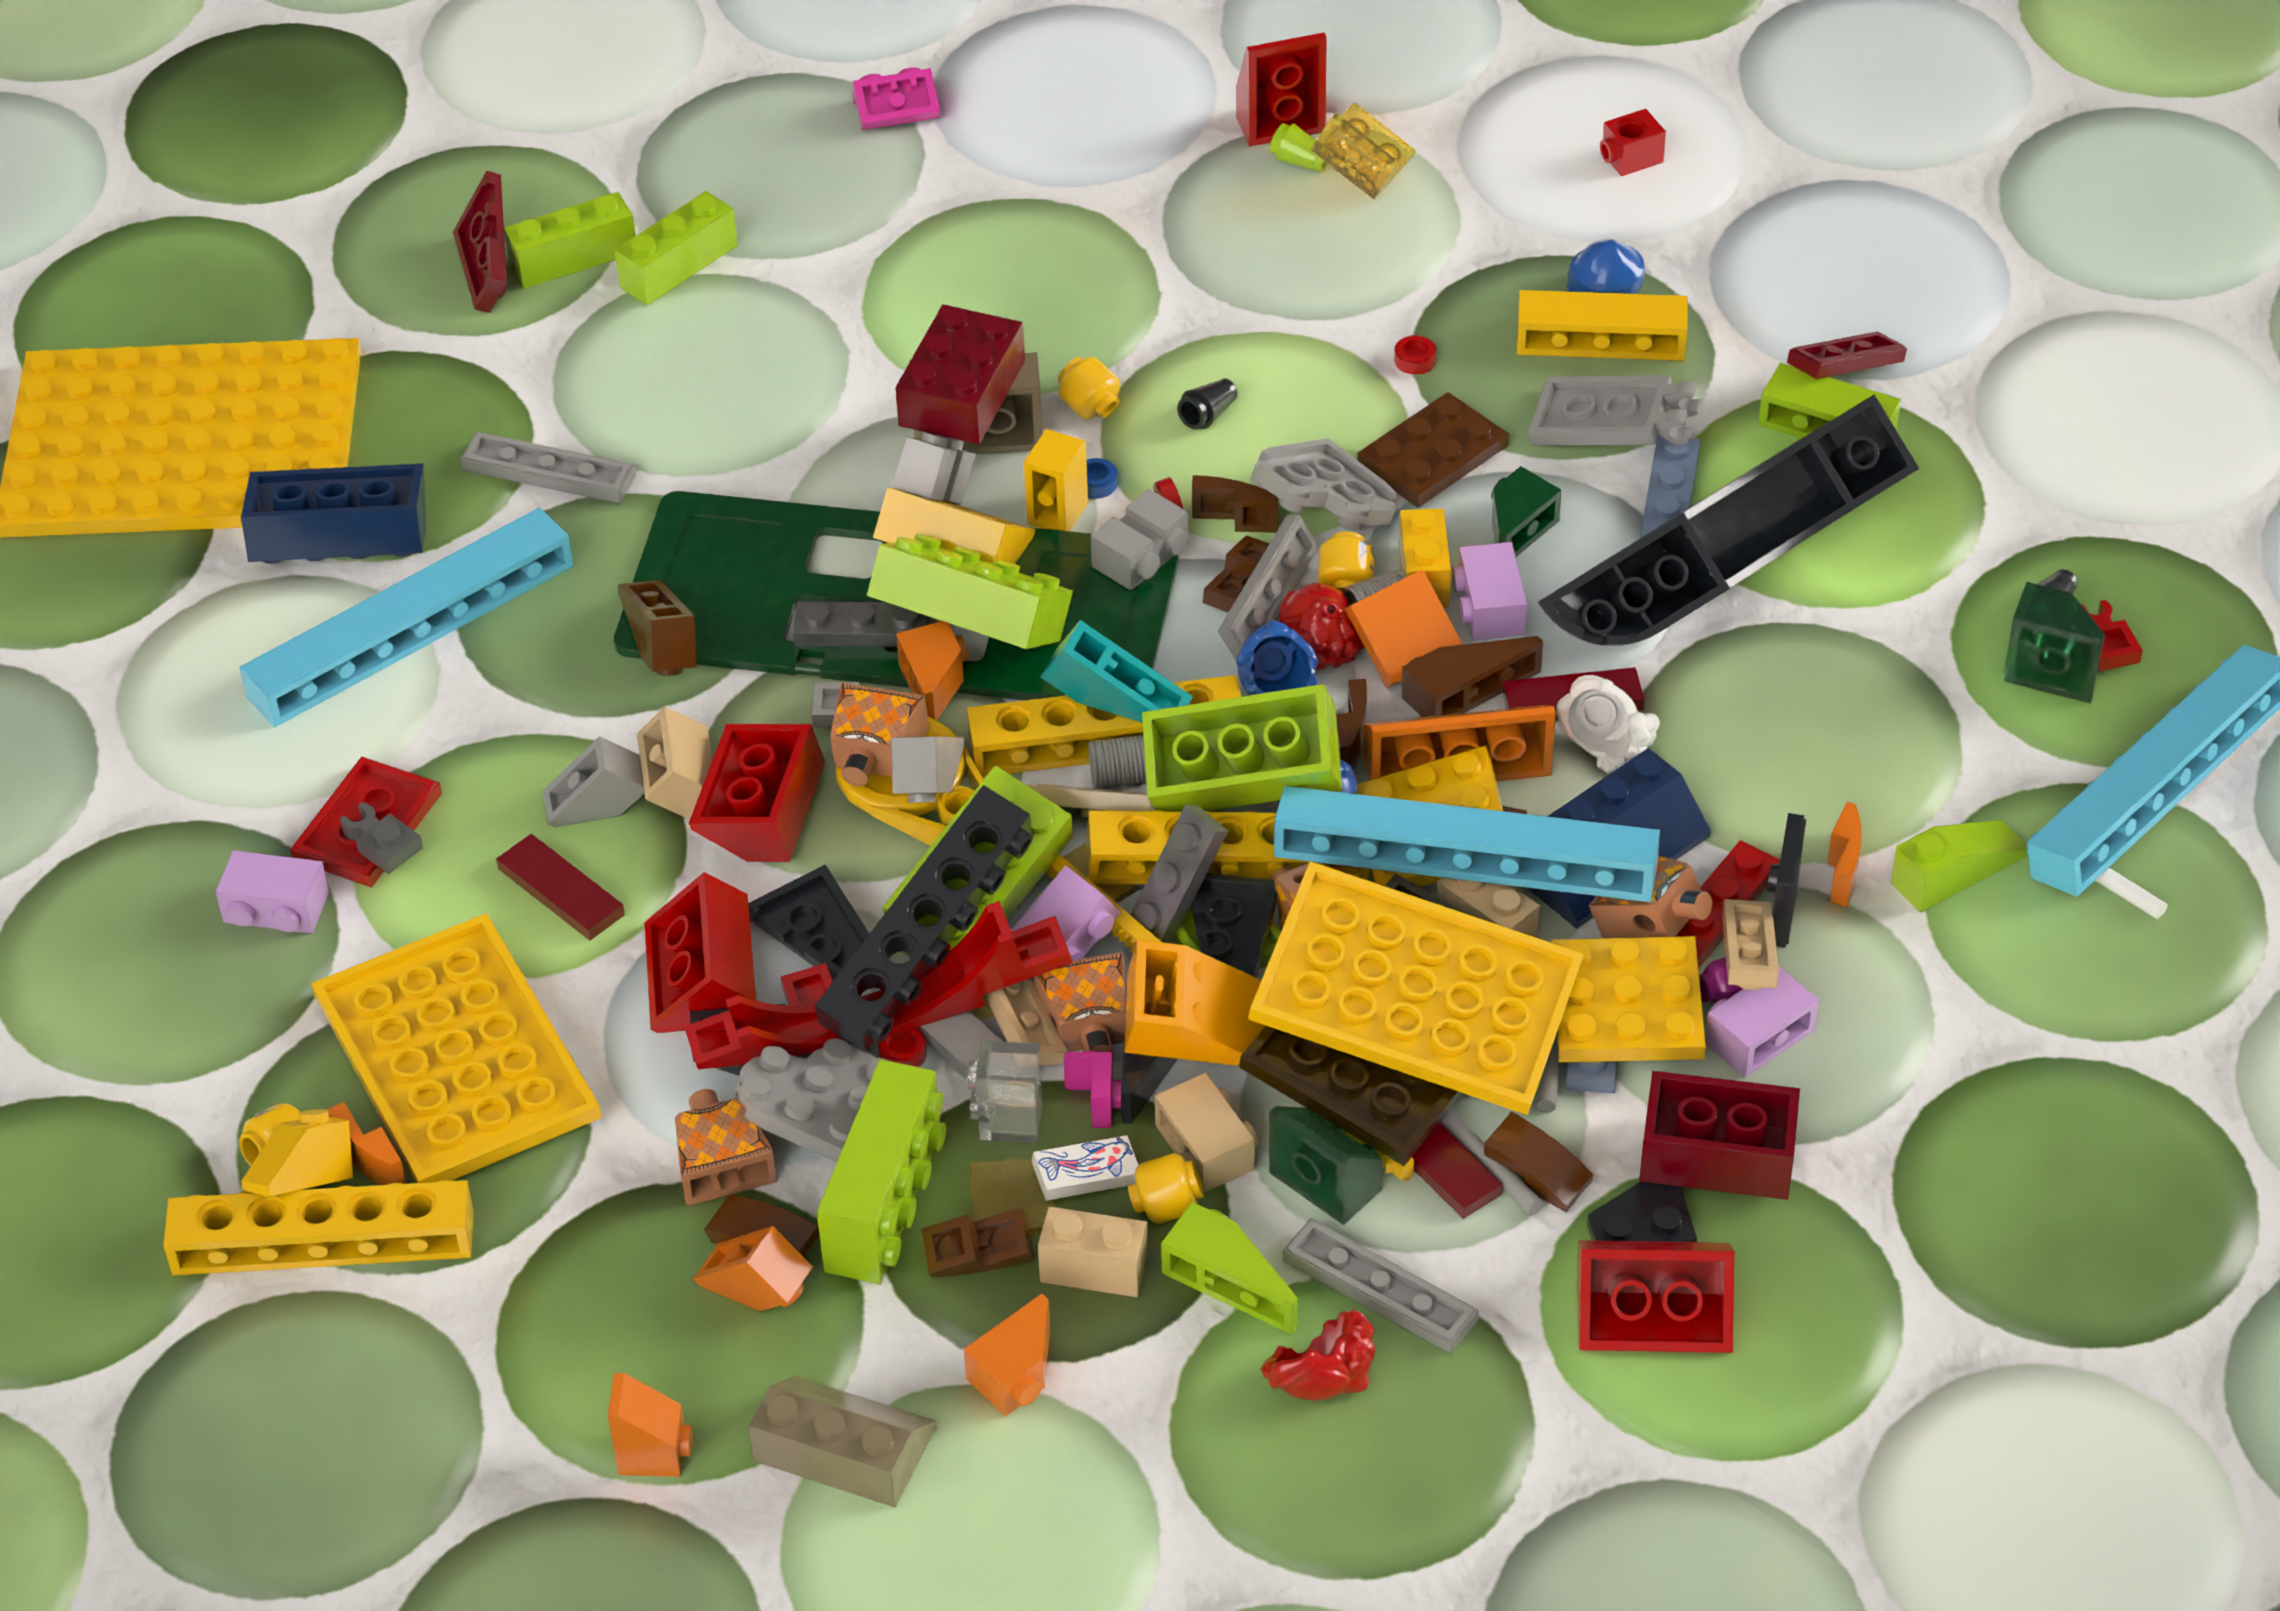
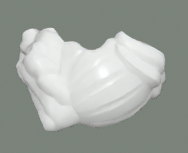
M1584 675L1577 678L1572 683L1570 693L1562 697L1556 706V714L1566 736L1575 741L1585 751L1596 756L1597 768L1608 774L1646 750L1657 737L1656 731L1660 724L1657 715L1637 712L1636 705L1632 699L1608 679L1594 675Z

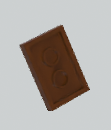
M1447 392L1357 453V461L1384 480L1397 494L1419 508L1508 447L1509 433Z

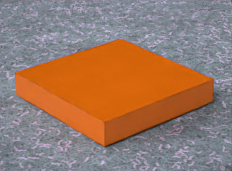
M1423 569L1345 609L1387 688L1402 681L1403 666L1407 665L1414 658L1422 657L1439 647L1463 645Z

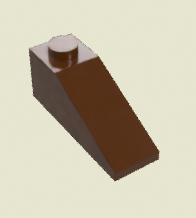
M661 580L618 584V594L640 656L652 672L662 676H674L681 674L684 668L697 667L695 617Z
M1539 636L1439 647L1422 657L1414 658L1407 665L1403 666L1402 699L1422 718L1466 713L1502 694L1503 681L1528 679L1541 673L1543 640Z

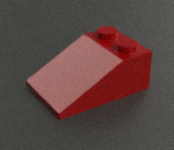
M1324 32L1246 47L1236 84V118L1249 147L1271 143L1275 132L1283 123L1289 126L1296 124L1309 135L1326 132L1327 37Z

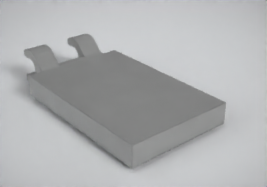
M1670 375L1547 377L1528 430L1531 446L1655 445L1657 436H1661L1676 445L1687 444L1692 430L1690 427L1680 428V426L1685 425L1687 416L1691 417L1698 414L1701 404L1700 399H1687L1694 397L1697 388L1696 382L1682 381L1672 383Z

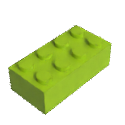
M915 534L914 539L897 537L896 542L879 544L867 596L1024 649L1060 641L1073 590L1059 586L1060 580L1058 578L1042 573H1034V576L1031 577L1019 573L1020 566L1007 561L994 560V564L979 560L981 554L977 551L963 547H955L954 551L940 547L941 540L923 534Z
M1324 684L1142 712L1147 798L1155 810L1182 812L1185 805H1198L1204 811L1279 801L1284 786L1334 792L1342 791L1336 706Z
M996 765L883 905V913L885 914L983 785L1028 812L1031 817L1033 834L1030 847L1021 858L1013 857L1004 869L1006 875L998 890L993 895L986 893L976 906L978 907V913L970 927L964 932L958 930L949 942L951 945L950 950L971 930L986 905L1000 901L1008 921L1073 838L1071 814ZM982 842L974 846L973 850L979 853H988L996 846L989 842ZM955 878L948 881L945 886L949 889L958 890L965 887L968 882L961 878ZM925 915L917 923L929 927L937 924L940 918L935 915Z
M879 1059L817 1210L825 1273L881 1285L888 1266L895 1267L901 1251L900 1235L903 1228H910L914 1221L917 1205L915 1197L919 1189H926L931 1175L932 1165L930 1159L934 1151H941L945 1141L946 1124L940 1122L944 1095L937 1090L936 1071Z

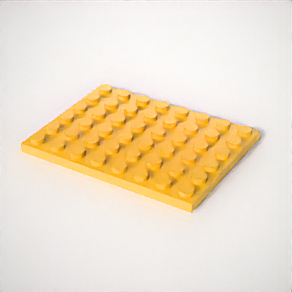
M359 338L26 351L0 485V538L242 528L241 513L250 472L348 467L361 357Z

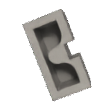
M923 432L921 439L906 436L891 487L932 500L962 503L976 454L962 450L964 442L961 440Z
M1146 490L1126 506V515L1120 520L1116 517L1111 518L1090 535L1092 567L1127 589L1133 590L1142 581L1151 578L1158 568L1170 558L1183 552L1189 544L1188 512L1154 491Z

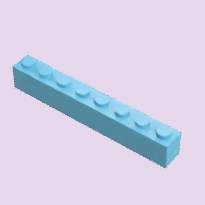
M540 507L240 666L247 699L274 728L572 568L573 560L569 535Z
M2243 645L2229 659H2225L2217 670L2202 683H2199L2176 707L2171 708L2161 721L2150 731L2145 732L2138 742L2122 756H2119L2095 781L2090 782L2085 790L2070 804L2064 806L2048 824L2032 835L2027 842L2031 878L2078 897L2280 709V657Z
M1284 786L1274 824V857L1651 902L1658 864L1660 830Z

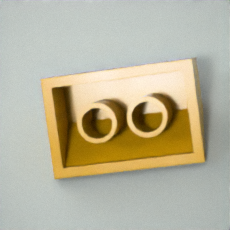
M887 487L873 538L891 543L896 542L897 537L914 539L915 534H923L941 540L940 547L954 551L955 547L977 551L981 554L979 560L994 564V560L1015 564L1033 539L1035 529L944 500H932L900 489Z

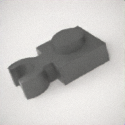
M362 802L358 805L362 821L353 822L346 816L340 818L344 835L356 841L358 852L387 874H390L423 849L419 834L391 814H388L379 821L376 818L374 808L367 803Z

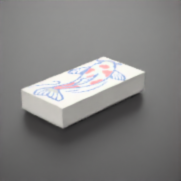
M1127 1135L1033 1152L1032 1165L1045 1201L1125 1187L1136 1183L1135 1169L1138 1163Z

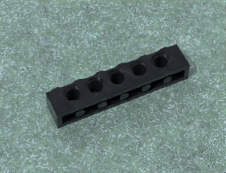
M983 785L815 1004L818 1023L864 1053L868 1051L874 1041L878 1044L881 1043L891 1031L894 1025L893 1016L902 1004L909 1006L919 994L923 984L921 979L930 967L936 969L943 963L950 951L951 945L949 942L958 930L964 932L973 923L978 913V907L976 906L986 893L993 895L998 890L1006 875L1004 869L1013 857L1021 858L1030 847L1033 840L1030 814ZM982 842H989L996 846L988 853H979L973 850L974 846ZM955 878H961L968 882L965 887L958 890L949 889L945 886L948 881ZM925 915H935L940 918L937 924L929 927L917 923ZM900 951L908 952L912 955L909 961L901 964L893 963L889 960L894 953ZM877 988L885 992L881 998L875 1001H867L861 998V995L868 989Z

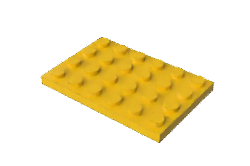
M1310 861L1251 1005L1248 1019L1528 1115L1584 954Z
M487 913L311 983L315 999L416 1183L455 1180L602 1118L599 1103Z

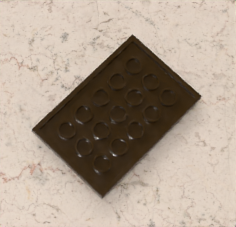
M1396 873L1385 885V887L1462 912ZM1266 1026L1244 1051L1239 1063V1068L1402 1166L1406 1165L1462 1095L1461 1092Z

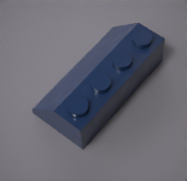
M423 463L250 472L241 513L248 562L262 561L273 564L283 560L306 559L308 561H321L326 558L337 557L364 559L376 555L406 557L416 553H423L426 533Z
M1649 748L1547 816L1660 830L1658 855L1677 860L1709 838L1711 833L1682 774ZM1527 888L1576 929L1593 918L1589 904L1596 896Z

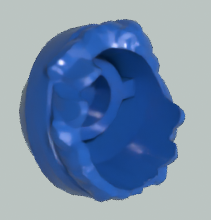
M1614 239L1595 241L1573 257L1568 271L1567 292L1636 294L1642 287L1645 278L1643 258L1633 247Z
M1276 620L1267 622L1266 625H1262L1250 634L1243 642L1236 658L1238 677L1248 695L1314 686L1318 683L1314 676V668L1319 663L1315 651L1296 631L1289 629L1286 624Z

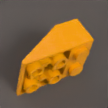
M1137 940L1127 973L1125 1053L1239 1066L1241 1055L1266 1027V1025L1248 1019L1251 1005L1262 980L1186 945Z

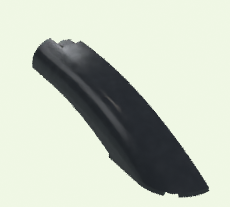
M1874 394L1541 599L1538 601V604L1555 624L1580 640L1602 646H1625L1641 642L1660 633L1726 592L1782 554L1920 468Z

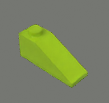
M2002 820L1934 826L1896 846L1891 884L1921 913L2028 856L2027 844Z
M1191 1202L1161 1243L1162 1274L1293 1335L1297 1329L1298 1320L1297 1296L1235 1221L1229 1219L1218 1210L1207 1209Z

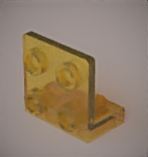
M1353 103L1341 116L1335 113L1326 123L1311 148L1312 152L1373 200L1416 153L1413 147L1356 103Z

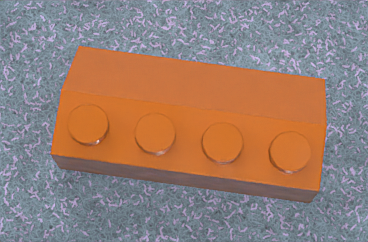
M1538 705L1363 724L1362 755L1368 781L1485 745L1491 757L1496 782L1552 776L1554 706Z

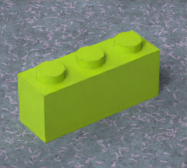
M619 191L504 227L509 265L523 289L616 260L615 249L636 236L633 214Z
M704 191L616 248L615 257L620 288L645 305H649L737 247L734 208L708 191Z
M1780 362L1762 392L1758 425L1802 438L1875 394L1897 430L1901 399L1830 377L1815 379L1791 365Z

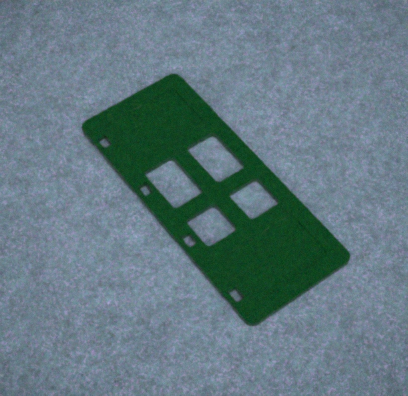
M673 491L662 497L632 583L661 580L691 611L695 617L696 665L795 675V673L821 676L823 679L909 688L899 666L898 653L888 652L885 650L886 647L794 646L793 641L786 640L797 602H884L867 596L871 577L863 579L807 572L816 540L820 536L875 540L882 542V544L887 543L873 538L880 512L685 491ZM1033 528L1035 529L1033 539L1015 564L1020 566L1019 573L1031 577L1034 576V573L1050 575L1060 580L1059 586L1073 590L1061 639L1059 642L1024 649L989 637L984 657L981 660L962 662L964 681L956 693L1017 700L1065 696L1066 694L1040 678L1057 647L1080 620L1154 670L1179 564V555H1174L1159 567L1151 578L1145 579L1133 590H1129L1092 567L1090 533ZM623 608L614 634L615 649L624 657L642 659ZM800 657L823 659L822 665L800 663L799 660Z

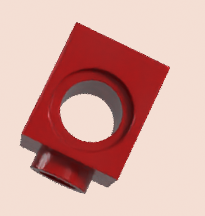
M1646 108L1605 121L1603 125V140L1600 141L1602 158L1606 163H1610L1620 176L1664 162L1666 131Z

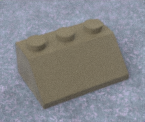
M798 1376L770 1385L748 1425L754 1462L892 1507H896L937 1427L935 1420Z

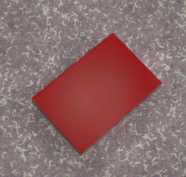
M361 756L290 848L291 856L298 859L322 861L325 872L372 888L384 871L358 852L356 841L344 835L340 818L346 816L353 822L362 821L358 805L363 802L374 808L376 818L379 821L388 814H391L414 831L442 794L440 783Z

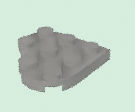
M1329 438L1275 446L1262 450L1250 477V481L1255 486L1266 489L1280 498L1279 503L1283 508L1300 513L1304 511L1305 506L1324 507L1339 516L1338 522L1350 530H1361L1364 524L1389 525L1397 508V504L1394 503L1397 495L1396 492L1384 480Z
M836 1038L827 1040L822 1049L815 1050L806 1059L789 1055L787 1051L780 1047L769 1046L762 1050L761 1056L752 1058L742 1067L734 1095L739 1098V1101L746 1108L744 1116L755 1125L837 1162L879 1059H886L876 1058L868 1052L864 1053L859 1049L851 1047L846 1041Z

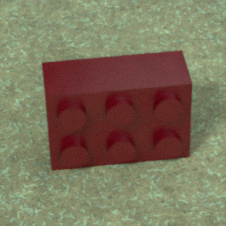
M942 304L895 387L898 426L980 445L1025 362L1023 322Z
M1652 1070L1639 1182L1788 1200L1795 1152L1800 1088Z

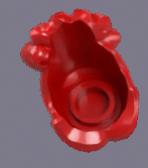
M1319 582L1307 584L1289 592L1282 602L1279 618L1280 622L1286 624L1289 629L1296 631L1313 648L1319 660L1318 665L1314 668L1315 670H1322L1328 666H1333L1336 669L1343 663L1354 661L1355 656L1365 646L1345 611L1350 606L1347 596L1343 595V592L1334 586Z
M1351 1310V1312L1341 1311L1337 1319H1330L1323 1323L1321 1335L1313 1338L1305 1352L1296 1353L1292 1348L1278 1346L1274 1354L1264 1361L1260 1371L1263 1377L1269 1380V1385L1272 1389L1281 1388L1289 1395L1302 1400L1320 1401L1334 1398L1340 1393L1352 1394L1363 1392L1369 1384L1368 1370L1375 1355V1346L1372 1342L1375 1330L1371 1324L1372 1322L1367 1320L1364 1314L1357 1310Z

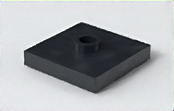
M1788 813L1780 865L1771 864L1767 892L1775 893L1773 921L1776 946L1786 948V944H1789L1806 827L1805 815Z

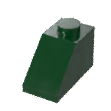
M1522 466L1507 478H1501L1492 490V526L1495 544L1512 542L1515 557L1560 521L1561 489Z

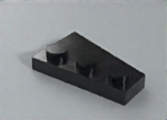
M826 865L748 903L750 921L812 966L826 963L833 981L870 934Z
M1207 873L1191 904L1199 952L1257 978L1277 904L1275 880Z

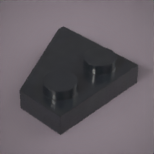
M1639 1182L1588 1214L1587 1228L1591 1241L1697 1242V1236L1681 1187Z

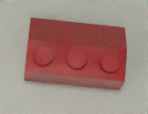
M726 724L688 823L691 830L746 862H790L825 765V759L812 725Z
M703 872L644 922L650 1030L656 1033L685 1031L684 1026L690 1024V1011L728 1008L725 1000L737 995L756 1001L748 894Z
M1578 1240L1577 1307L1579 1350L1733 1353L1735 1251L1730 1243Z

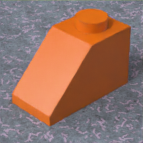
M944 621L896 633L898 660L903 675L913 694L925 695L927 715L936 721L963 683L962 662L968 661V651L962 635L955 636L950 624Z
M774 1226L718 1243L693 1277V1280L700 1287L760 1312L777 1306L787 1307L796 1301L804 1290L802 1282L813 1266Z
M1040 1294L964 1348L966 1379L1005 1417L1019 1406H1026L1032 1403L1038 1397L1041 1390L1045 1388L1050 1338L1048 1298Z
M614 1373L608 1421L618 1475L680 1477L683 1456L691 1457L693 1450L692 1425L684 1424L681 1404L625 1373Z

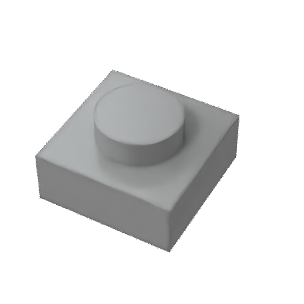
M842 682L814 683L813 727H832ZM843 682V683H849V684L860 685L859 682Z

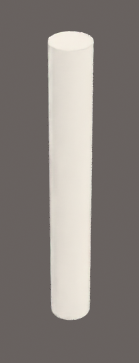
M2108 868L2095 880L2155 919H2158L2167 909V903L2111 868Z

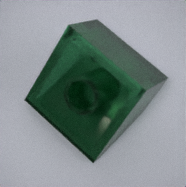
M2027 582L2013 617L2003 681L2091 704L2105 634L2072 593Z
M1275 1106L1269 1111V1173L1342 1225L1346 1224L1382 1191L1383 1159L1379 1157L1372 1147L1360 1144L1345 1134L1341 1128L1307 1108Z

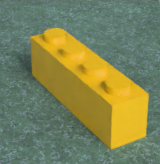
M1519 290L1517 355L1685 361L1688 331V296Z

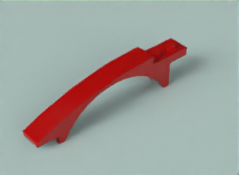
M1000 901L986 905L978 921L966 936L949 951L943 963L936 969L930 967L921 979L923 982L922 988L915 1000L909 1006L902 1004L893 1016L894 1025L887 1036L906 1032L922 1025L986 1006L983 995L1073 963L1056 916L1011 931ZM879 990L861 996V998L867 1001H875L881 998L885 992ZM741 995L725 1000L728 1011L684 1026L698 1070L745 1065L752 1058L761 1056L762 1050L769 1046L780 1047L792 1056L812 1054L815 1050L822 1049L825 1042L829 1039L844 1040L818 1023L815 1005L787 1006L769 1004Z

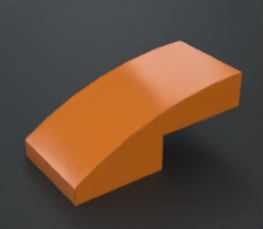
M1846 802L1831 833L1827 863L1836 867L1833 874L1830 902L1847 908L1856 884L1862 840L1859 813L1856 804Z
M345 1102L326 1109L330 1117L349 1120L352 1164L362 1174L378 1185L390 1183L406 1184L401 1159L382 1127L363 1135Z

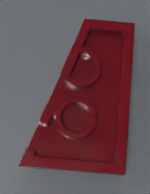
M486 171L453 230V235L474 309L490 313L497 299H501L506 292L507 275L501 174Z

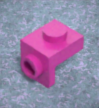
M1082 1051L1064 1053L1065 1088L1068 1090H1091L1092 1128H1112L1113 1109H1121L1122 1080L1113 1079L1112 1052Z

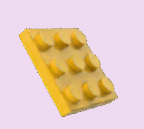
M1486 745L1357 784L1358 791L1356 794L1503 811L1491 757ZM1372 869L1374 883L1385 886L1395 873L1419 887L1435 883L1442 878Z
M1695 936L1551 940L1553 944L1584 954L1557 1031L1558 1063L1705 1059L1706 1045Z

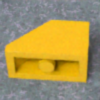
M313 1109L299 1112V1120L280 1123L241 1180L242 1191L270 1197L352 1179L353 1168L349 1120L330 1117L328 1110Z

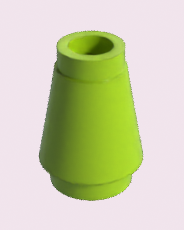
M1285 123L1281 124L1275 132L1269 148L1270 153L1276 155V160L1316 170L1320 173L1326 169L1332 156V151L1326 149L1325 146L1296 124L1291 126Z

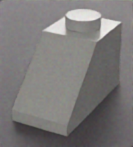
M599 736L542 791L548 824L560 827L620 816L644 794L640 755Z
M938 736L891 738L893 794H908V803L936 802V793L952 792L964 748V738Z

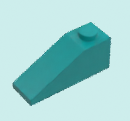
M1081 620L1057 647L1040 678L1077 703L1142 723V712L1189 705L1193 697Z

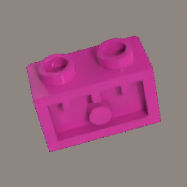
M910 67L901 70L898 74L885 76L868 74L859 80L853 81L852 98L853 103L857 106L862 130L940 118V108L931 68L920 70L916 67Z

